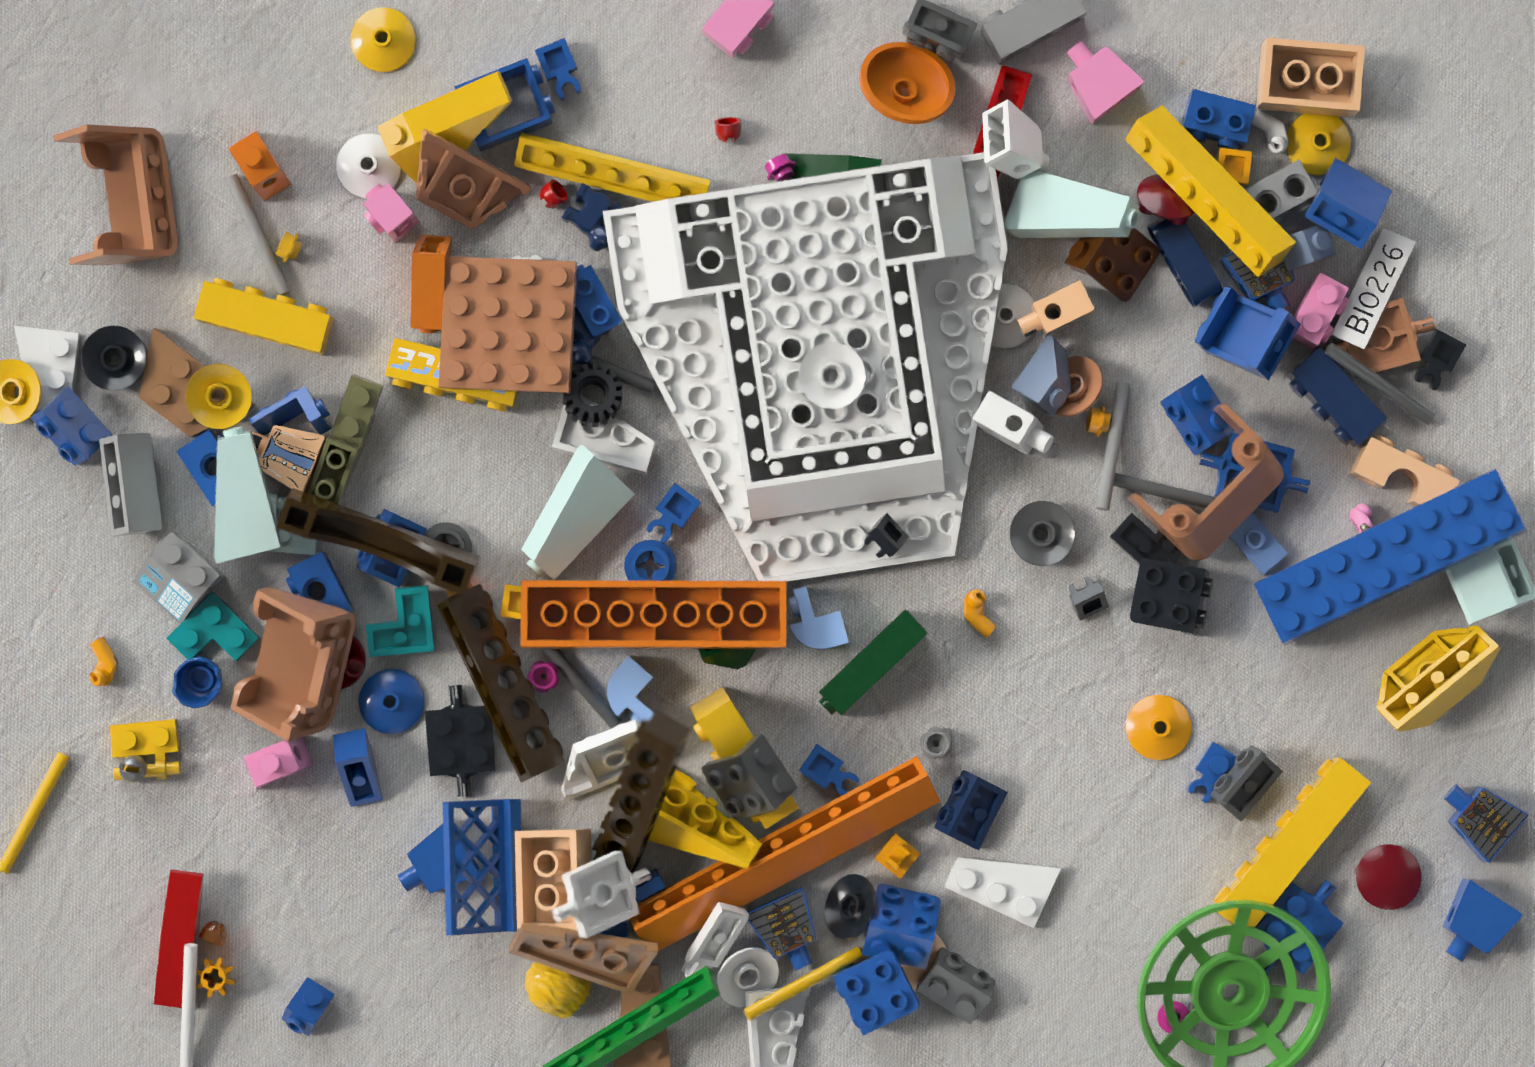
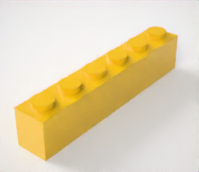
M1163 105L1137 119L1125 141L1257 277L1284 260L1296 241Z
M1335 757L1333 760L1326 759L1316 772L1319 778L1312 786L1306 784L1296 796V799L1299 801L1292 811L1286 809L1275 823L1278 826L1277 830L1271 837L1265 835L1254 849L1258 852L1250 863L1245 860L1234 873V876L1237 877L1230 888L1224 886L1213 901L1220 903L1233 900H1251L1273 905L1371 782L1341 757ZM1238 908L1216 913L1233 925ZM1252 909L1247 926L1255 927L1266 912Z

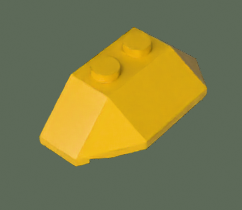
M1478 625L1469 626V628L1433 631L1383 672L1379 701L1376 707L1377 711L1398 732L1430 726L1482 683L1500 647Z

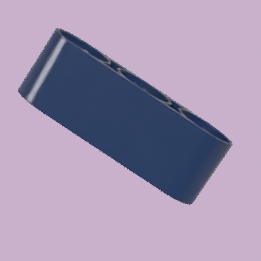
M1160 218L1147 226L1153 242L1159 247L1160 254L1185 297L1193 307L1202 304L1223 291L1218 277L1187 224L1176 225L1169 219Z

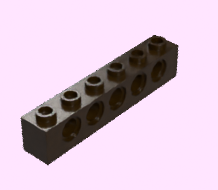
M481 584L467 589L464 596L456 594L438 604L437 607L520 782L522 783L565 762L563 759V748L560 742L553 737L548 727L549 719L543 709L539 708L535 700L534 687L528 679H525L520 668V657L515 650L511 649L506 639V628L496 618L492 609L493 601L489 593L483 590ZM470 616H474L480 621V630L475 629L471 625ZM485 645L493 649L495 653L494 659L486 656L484 652ZM499 675L504 676L508 680V689L501 687L499 684ZM513 704L521 708L523 712L522 719L514 715L512 710ZM527 734L532 735L536 739V749L528 745Z
M657 710L649 721L642 720L634 735L635 738L639 739L638 743L635 742L626 756V761L630 762V764L624 767L617 780L621 788L615 790L609 802V806L613 807V809L607 812L601 823L600 828L604 829V833L601 832L592 847V850L596 851L593 861L613 851H621L628 870L631 873L636 870L692 731L690 727Z

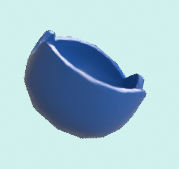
M201 656L186 659L174 672L172 692L184 706L193 709L208 706L221 693L223 687L222 671L211 659Z

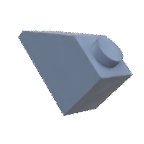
M1316 225L1290 235L1296 243L1284 258V263L1287 271H1291L1335 255L1336 251L1328 230L1320 225Z
M1048 334L1011 388L1026 402L1052 417L1066 401V397L1071 392L1067 350L1053 336Z

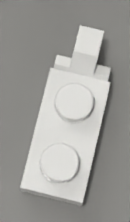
M721 902L717 903L686 954L685 963L681 969L685 977L690 976L706 965L710 969L719 967L749 919L746 909Z

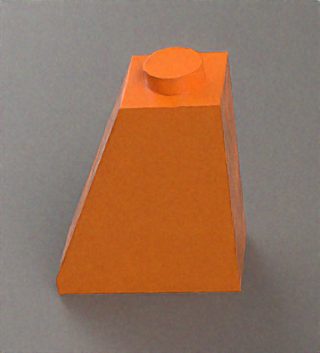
M420 234L412 252L411 328L419 329L422 333L432 334L442 330L446 258L452 254V236Z

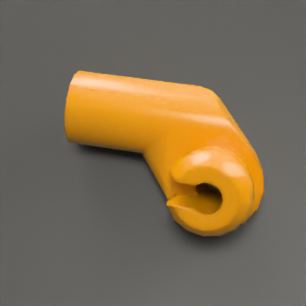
M973 589L964 598V619L987 638L996 628V625L984 616L985 593L980 589Z
M101 637L90 644L98 658L94 672L90 673V681L96 687L110 684L118 666L115 654L105 638Z

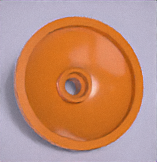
M891 42L876 47L865 57L860 69L859 82L866 100L879 113L897 122L906 124L932 122L947 112L955 96V81L947 64L925 47L921 49L908 42Z

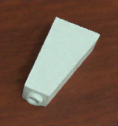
M1035 170L1020 179L1004 221V229L1016 238L1128 237L1131 228H1134L1138 223L1140 206L1128 196Z
M242 426L223 431L224 437L217 440L214 549L216 564L279 548L282 544L252 431L244 432Z
M582 444L574 453L521 549L530 557L527 564L539 576L546 572L553 580L563 572L635 495Z

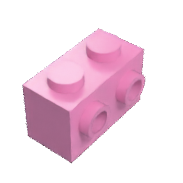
M725 0L703 26L702 34L732 59L737 53L743 55L754 41L751 38L758 28L764 30L775 15L772 13L774 3L771 0Z
M389 183L385 186L379 184L366 194L365 197L368 200L363 205L367 208L368 212L364 216L379 234L386 231L390 238L396 242L419 223L417 217Z
M1321 272L1316 275L1293 315L1301 323L1293 339L1310 349L1318 346L1320 342L1325 344L1334 329L1333 326L1329 325L1334 315L1340 316L1348 304L1349 298L1345 297L1349 288Z

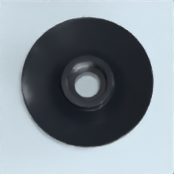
M114 325L102 327L93 332L83 345L81 351L82 369L86 377L94 385L110 391L126 389L136 383L145 370L147 355L144 344L133 331L125 327ZM120 354L121 362L118 365H112V355Z
M849 874L840 878L831 888L825 904V920L827 927L836 937L853 939L862 934L869 926L870 920L873 919L876 908V894L872 883L866 877L859 874Z

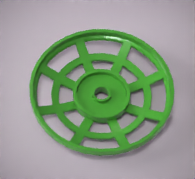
M1233 900L1208 905L1177 922L1159 940L1150 953L1142 970L1138 986L1137 1011L1140 1027L1147 1044L1165 1067H1184L1168 1055L1181 1040L1196 1051L1213 1055V1067H1227V1056L1248 1053L1264 1044L1277 1058L1264 1067H1293L1311 1048L1326 1021L1331 996L1329 966L1323 950L1313 934L1297 918L1283 909L1251 900ZM1238 908L1233 925L1213 928L1197 937H1194L1187 928L1196 920L1212 913ZM1251 910H1260L1274 915L1289 924L1296 932L1278 942L1265 931L1247 926ZM1230 935L1228 950L1225 952L1217 953L1210 957L1202 947L1203 943L1211 939ZM1244 935L1256 938L1270 947L1255 959L1241 952ZM1177 936L1184 944V947L1172 961L1165 981L1148 982L1157 958L1167 944ZM1303 943L1309 948L1315 964L1317 991L1297 988L1296 971L1288 952ZM1192 954L1200 964L1192 980H1175L1181 965ZM1277 959H1280L1282 963L1286 986L1270 985L1268 976L1264 971V968ZM1237 984V992L1232 997L1225 998L1222 996L1223 989L1227 985ZM1173 994H1190L1194 1009L1180 1022L1174 1010ZM1163 995L1165 1014L1172 1027V1031L1160 1044L1154 1037L1147 1018L1145 1003L1146 996ZM1269 998L1283 999L1278 1014L1271 1024L1267 1026L1260 1018V1015L1264 1011ZM1295 1001L1314 1004L1313 1012L1306 1028L1297 1041L1287 1050L1275 1035L1288 1020ZM1203 1019L1208 1025L1216 1028L1215 1044L1201 1041L1192 1036L1189 1031ZM1250 1025L1257 1033L1255 1037L1249 1040L1228 1045L1229 1030H1236Z

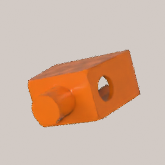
M253 132L228 148L251 186L263 201L291 185V182L259 132ZM274 178L268 184L263 185L267 180Z

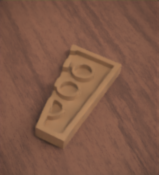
M523 922L510 943L509 953L631 995L658 953V943L604 934H595L589 938L579 937L578 930Z
M659 964L649 965L631 995L622 994L620 1018L662 993ZM667 1028L616 1058L614 1067H672Z

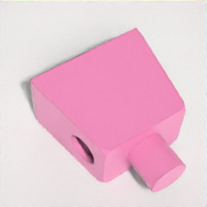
M1081 41L1067 52L1077 66L1067 79L1091 124H1094L1140 89L1144 83L1139 75L1106 46L1093 55L1083 41Z
M303 737L289 742L283 740L244 756V761L255 789L314 766Z

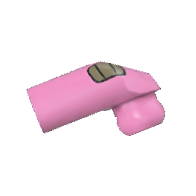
M1362 503L1350 511V521L1359 534L1374 527L1369 519L1372 516V510L1368 505Z

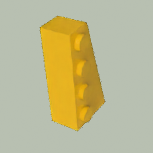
M723 687L690 707L698 722L693 728L703 743L709 740L715 751L710 753L714 760L735 755L754 737ZM790 795L776 810L750 816L754 824L761 821L764 828L767 829L799 809V807Z

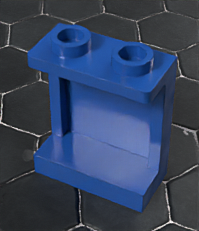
M1335 158L1322 178L1318 194L1304 217L1362 250L1377 227L1392 190Z
M1225 286L1222 293L1215 299L1213 309L1206 321L1199 327L1195 343L1207 354L1269 381L1301 323L1289 311L1279 307L1277 310L1271 309L1243 297L1233 288Z

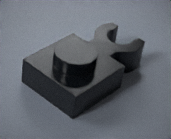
M1435 329L1420 356L1428 362L1426 366L1416 371L1414 380L1420 383L1426 374H1431L1433 380L1429 388L1435 391L1441 384L1440 373L1442 369L1451 373L1467 344Z

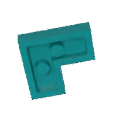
M429 585L395 588L398 620L366 624L369 657L435 651Z
M212 592L166 639L186 659L196 657L214 639L235 661H238L260 637L215 592Z

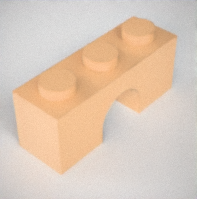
M1377 435L1376 439L1370 437L1365 440L1349 475L1376 488L1384 487L1392 472L1401 471L1406 473L1413 483V492L1408 500V504L1414 507L1456 488L1460 481L1452 477L1454 473L1452 470L1439 464L1432 467L1424 463V457L1414 451L1406 450L1403 453L1393 448L1395 445L1393 441Z

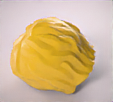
M537 962L531 963V967L526 971L525 988L529 1001L540 1011L561 1019L569 1018L573 1015L575 1010H578L580 1005L585 1003V999L589 996L591 981Z

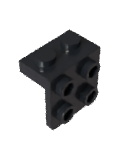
M1149 558L1142 559L1139 565L1130 611L1131 621L1197 636L1198 630H1204L1207 611L1202 609L1205 597L1210 598L1212 593L1213 579L1209 578L1210 572L1206 569Z

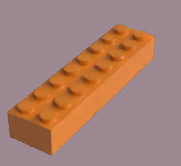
M521 580L520 647L523 649H786V581Z

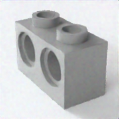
M1299 159L1245 189L1257 203L1259 198L1263 197L1272 201L1274 206L1273 212L1268 214L1278 224L1285 221L1283 215L1294 209L1296 214L1309 208L1312 204L1311 199L1318 194L1316 187ZM1287 183H1298L1302 190L1301 196L1293 197L1289 195L1286 190Z

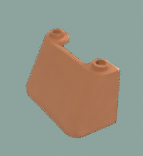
M275 588L257 590L253 600V612L257 618L267 621L255 675L248 676L235 685L230 709L288 742L319 733L330 725L335 715L356 626V618L352 613L343 608Z

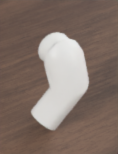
M1257 110L1253 117L1252 125L1265 131L1268 148L1272 153H1282L1287 149L1289 143L1284 123Z

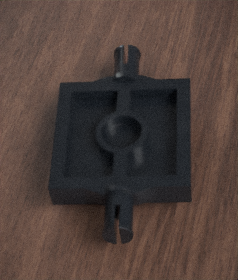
M457 685V698L455 697V686H448L450 693L449 706L440 710L425 711L430 776L448 775L456 777L457 797H463V783L465 784V796H472L470 776L478 772L496 771L492 721L485 706L473 707L463 703V685Z

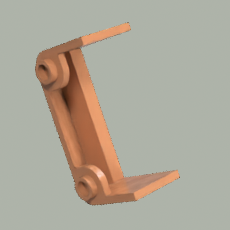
M86 124L53 135L54 142L80 143L81 155L86 165L92 169L104 170L112 232L99 234L94 240V251L69 258L70 265H116L160 259L175 253L178 240L165 142L159 131L154 128Z
M1226 403L1217 405L1213 410L1239 434L1232 444V455L1244 470L1199 516L1191 508L1182 504L1169 507L1160 516L1137 493L1131 494L1127 498L1186 557L1192 560L1208 558L1269 496L1283 479V468L1262 438Z

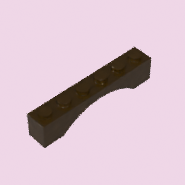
M295 488L286 497L276 526L307 539L335 543L378 556L408 569L433 585L463 596L467 591L479 556Z

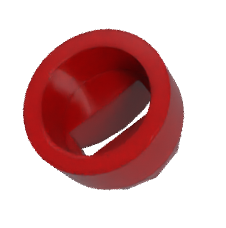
M723 117L715 120L717 138L727 143L728 138L731 137L732 142H735L740 137V119L736 117Z
M550 180L542 187L539 199L540 201L544 199L547 202L546 208L553 209L568 200V194L558 181Z

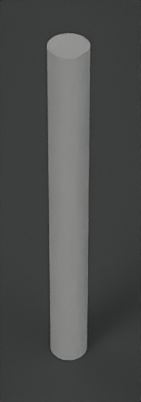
M233 174L225 179L277 294L284 296L290 293V289L238 175Z
M1117 382L1096 507V509L1109 511L1130 387V384L1126 382Z

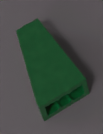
M906 609L903 610L819 691L822 698L818 702L831 715L837 711L842 716L918 644L928 632Z

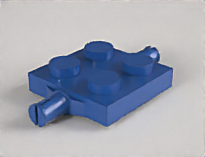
M1233 432L1229 436L1226 450L1221 457L1202 452L1200 457L1204 459H1200L1199 465L1218 469L1215 497L1244 470L1232 455V444L1239 436V434ZM1264 441L1281 464L1283 479L1257 508L1278 513L1282 498L1288 488L1307 494L1309 488L1304 486H1310V480L1292 476L1291 463L1295 449Z
M1325 880L1314 895L1303 891L1294 882H1291L1272 905L1283 909L1297 918L1313 934L1322 950L1344 924L1329 911L1325 904L1326 900L1337 889L1327 880ZM1268 913L1254 927L1265 931L1278 942L1296 932L1289 924ZM1263 943L1266 950H1268L1270 947ZM1305 943L1288 952L1295 969L1301 974H1304L1314 962L1310 950ZM1280 959L1264 968L1267 976Z

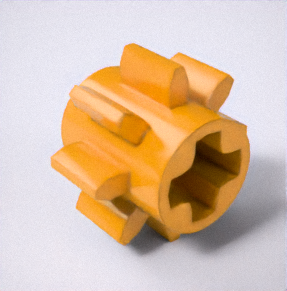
M219 957L216 964H213L207 958L204 960L206 969L197 970V975L201 976V983L196 988L205 987L208 990L207 997L209 998L214 995L216 990H219L220 994L225 996L227 994L225 986L227 984L234 985L237 982L235 979L230 978V972L235 969V966L227 968L223 965L224 957ZM217 969L219 970L218 976L222 977L223 981L214 985L213 978L209 977V973Z

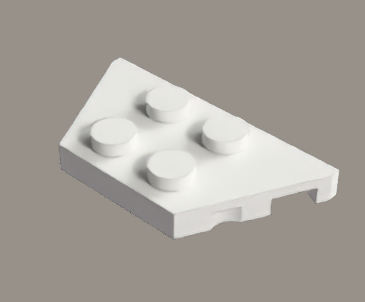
M632 720L619 724L610 730L595 736H589L573 744L561 788L565 801L618 780L624 767L630 764V762L626 761L630 748L635 742L638 743L639 739L635 738L634 735L640 722Z

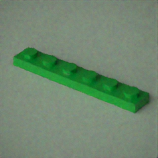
M707 965L547 1062L543 1067H603L720 996L714 972Z

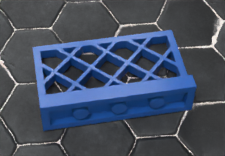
M521 799L443 802L447 936L505 931L517 932L515 831H522ZM486 807H491L492 822L487 827L479 816ZM454 808H461L469 817L461 828L454 823ZM473 824L483 833L475 844L465 835ZM488 839L493 846V855L489 860L480 852L481 847ZM460 840L470 850L461 862L455 856V847ZM474 857L483 865V868L476 877L466 868ZM489 872L493 876L494 888L490 893L480 884ZM461 874L470 883L462 895L456 890V880ZM475 890L484 898V901L476 911L467 902ZM489 906L494 909L495 925H488L481 917ZM463 907L471 918L464 927L457 928V913Z

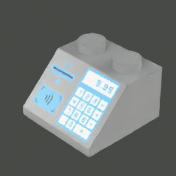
M171 531L148 556L133 582L181 624L226 576L181 535Z

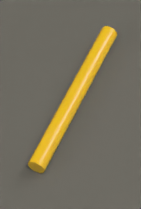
M58 751L0 861V871L9 874L70 759L68 755Z
M857 946L743 1009L747 1019L751 1021L862 959L863 955Z

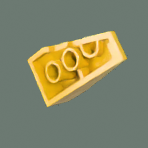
M497 71L410 109L377 127L389 157L417 184L421 135L424 128L467 151L472 146V141L483 129L488 128L512 103V99L500 71Z
M676 770L649 840L747 869L760 850L762 843L736 819L727 818L717 809L718 803L712 797L707 799L696 789L697 783Z

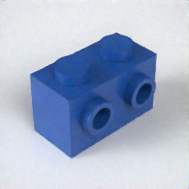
M1193 89L1189 94L1181 125L1198 142H1205L1206 139L1217 141V146L1220 148L1237 150V147L1243 148L1247 143L1256 105Z

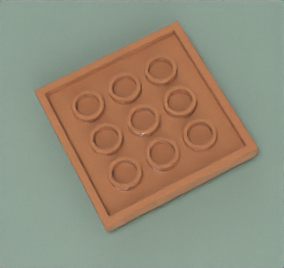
M447 256L438 387L570 394L577 262Z

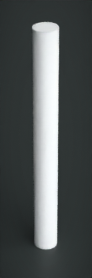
M194 943L184 945L180 1067H193L198 950V945Z

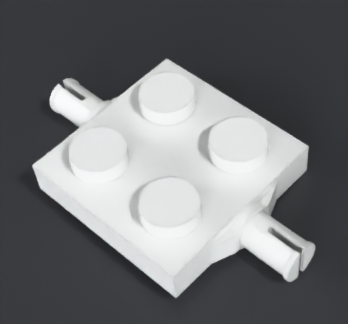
M613 851L562 875L568 895V903L554 908L552 914L556 915L553 917L557 922H561L573 916L579 937L589 938L640 914L635 899V887L649 881L651 875L647 874H650L647 868L643 867L631 873L626 867L621 851Z

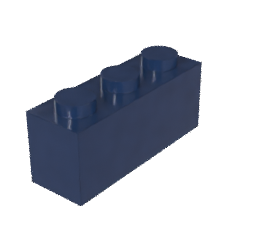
M1321 347L1315 349L1287 375L1291 381L1288 385L1293 392L1300 398L1305 396L1313 404L1311 407L1313 413L1323 422L1328 420L1336 428L1333 431L1334 435L1346 446L1349 443L1352 447L1359 445L1387 419L1344 371L1325 354Z

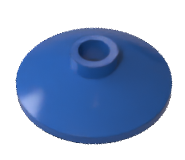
M398 669L379 671L368 678L360 691L359 709L365 722L378 732L384 734L405 732L413 727L422 715L424 709L423 690L418 681L407 672ZM389 695L394 696L396 699V705L392 708H388L384 703L385 698Z

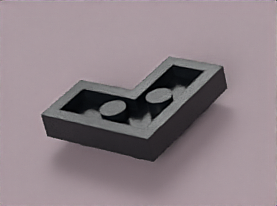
M1130 513L1109 536L1114 543L1139 565L1144 558L1175 563L1183 554L1160 531L1155 534L1133 513Z

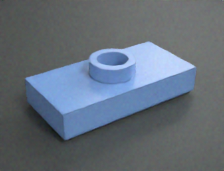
M1253 512L1229 536L1261 575H1264L1288 554Z

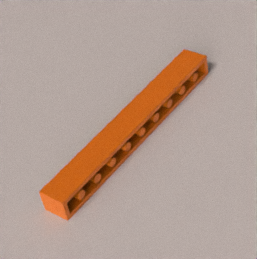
M916 756L759 839L758 841L762 843V846L747 869L718 861L638 903L637 906L640 914L629 919L639 939L658 943V951L701 929L718 902L741 908L941 801L929 776Z

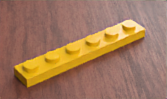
M521 133L519 137L514 167L581 184L584 183L592 187L652 202L708 193L711 182L708 179L526 133Z

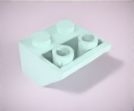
M1514 538L1445 570L1469 625L1513 610L1535 599V586Z

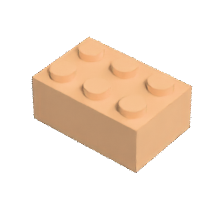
M1266 38L1261 46L1256 109L1353 118L1360 111L1365 46Z
M591 829L515 831L517 931L523 922L577 930L573 916L557 922L553 917L556 914H552V910L568 903V895L562 875L592 861Z

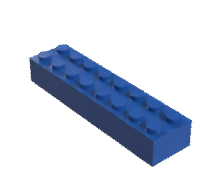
M1494 469L1273 574L1254 585L1281 642L1286 646L1525 533L1526 528L1497 470Z

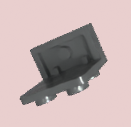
M917 0L908 22L905 21L903 25V34L906 35V42L921 49H924L925 45L931 46L936 49L937 56L954 62L955 58L962 60L978 23L927 0Z
M763 734L754 736L735 755L707 762L701 768L707 783L714 789L724 804L725 810L736 820L776 810L798 788Z

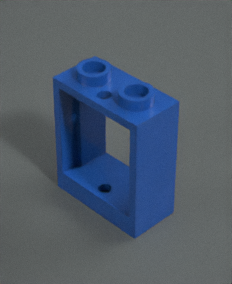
M527 58L454 86L456 90L497 71H500L504 82L525 74L541 114L539 117L488 136L486 129H483L475 138L480 152L520 137L521 133L528 134L553 124L550 115L556 113L549 94L542 97L538 85L544 82L537 64L530 66Z

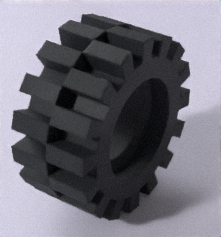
M593 363L592 368H588L587 364L582 365L581 370L575 368L571 376V393H563V405H565L566 413H571L573 421L577 422L579 419L582 421L581 425L586 427L587 423H592V427H598L599 422H602L603 425L609 423V418L614 419L617 415L622 401L621 381H617L618 375L615 372L610 374L609 367L605 365L603 369L598 368L599 364ZM587 385H597L605 392V400L597 406H589L581 400V390Z

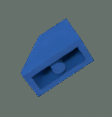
M362 728L333 735L335 763L350 807L383 800L373 750L366 729Z

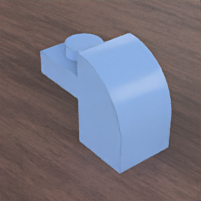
M806 586L793 590L795 597L789 598L793 616H800L802 622L789 626L793 635L800 643L809 648L820 650L849 643L840 611L815 618Z
M630 656L626 657L610 677L607 687V698L611 709L618 717L629 708L632 712L628 717L641 723L643 719L649 721L654 712L639 700L637 696L654 677Z

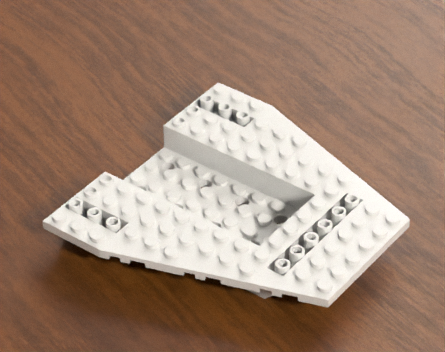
M984 152L964 156L903 162L677 197L634 207L603 211L618 310L758 581L788 582L955 556L977 424L973 417L980 407L984 389L986 368L1007 254V242L996 170L985 164ZM835 197L842 199L846 204L845 213L838 217L832 216L827 210L828 201ZM775 208L779 211L781 219L776 226L769 227L762 222L761 214L765 209ZM849 263L855 267L856 276L854 280L843 282L838 278L837 269L841 264ZM779 273L786 274L791 281L790 288L783 293L775 291L771 285L772 278ZM852 329H860L866 335V342L860 348L851 347L847 341V335ZM795 339L800 343L801 351L797 357L787 358L784 356L781 347L785 340ZM826 342H838L849 346L860 356L865 368V383L859 396L847 406L836 409L823 408L811 402L803 393L799 383V368L803 358L812 348ZM829 369L825 373V378L829 382H834L838 378V373L834 369ZM864 394H870L876 400L875 410L868 414L862 413L857 407L859 397ZM799 404L808 406L811 411L810 419L803 424L796 423L792 418V410ZM888 513L909 537L900 550L889 558L885 554L883 557L878 558L876 554L881 548L875 541L868 545L864 541L875 523Z

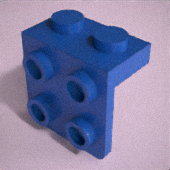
M879 884L875 893V913L873 919L870 920L862 955L873 957L890 949L895 953L900 964L926 970L935 939L941 904L940 898L893 885Z
M890 949L856 965L851 964L833 976L839 995L845 999L850 1009L852 1021L861 1030L863 1036L917 1010L920 1006V1002L895 953Z

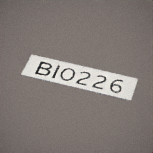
M1385 228L1382 229L1349 297L1348 304L1331 334L1332 336L1365 349L1413 250L1415 241Z

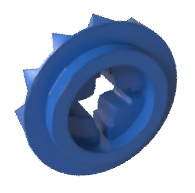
M644 540L635 544L628 551L624 562L625 574L629 581H672L677 568L676 559L671 549L657 540ZM650 552H653L654 562L665 565V568L654 570L651 580H648L646 569L636 567V564L647 562Z

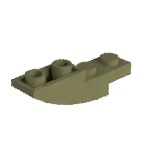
M355 374L351 375L331 434L327 437L307 492L308 494L338 505L340 504L376 415L374 413L384 385Z

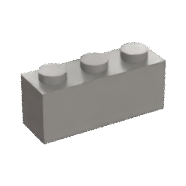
M1016 0L1013 2L1014 8L1003 13L1001 10H997L984 18L986 23L982 25L981 33L1000 65L1083 20L1087 11L1080 0Z
M150 433L116 434L99 439L111 536L147 534L162 530V511L159 506L158 479L155 474L154 447L151 443Z

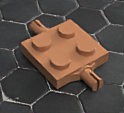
M1400 298L1387 302L1365 349L1344 340L1335 343V345L1375 373L1420 361L1421 358L1417 348V334L1434 331L1435 324L1422 327L1423 325L1433 323L1432 317L1413 322V319L1407 313L1404 299Z

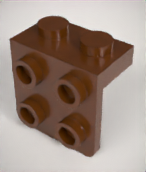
M1131 228L1128 237H1080L1071 247L1064 264L1074 271L1089 275L1116 298L1128 302L1158 258L1160 250L1158 246L1136 228Z

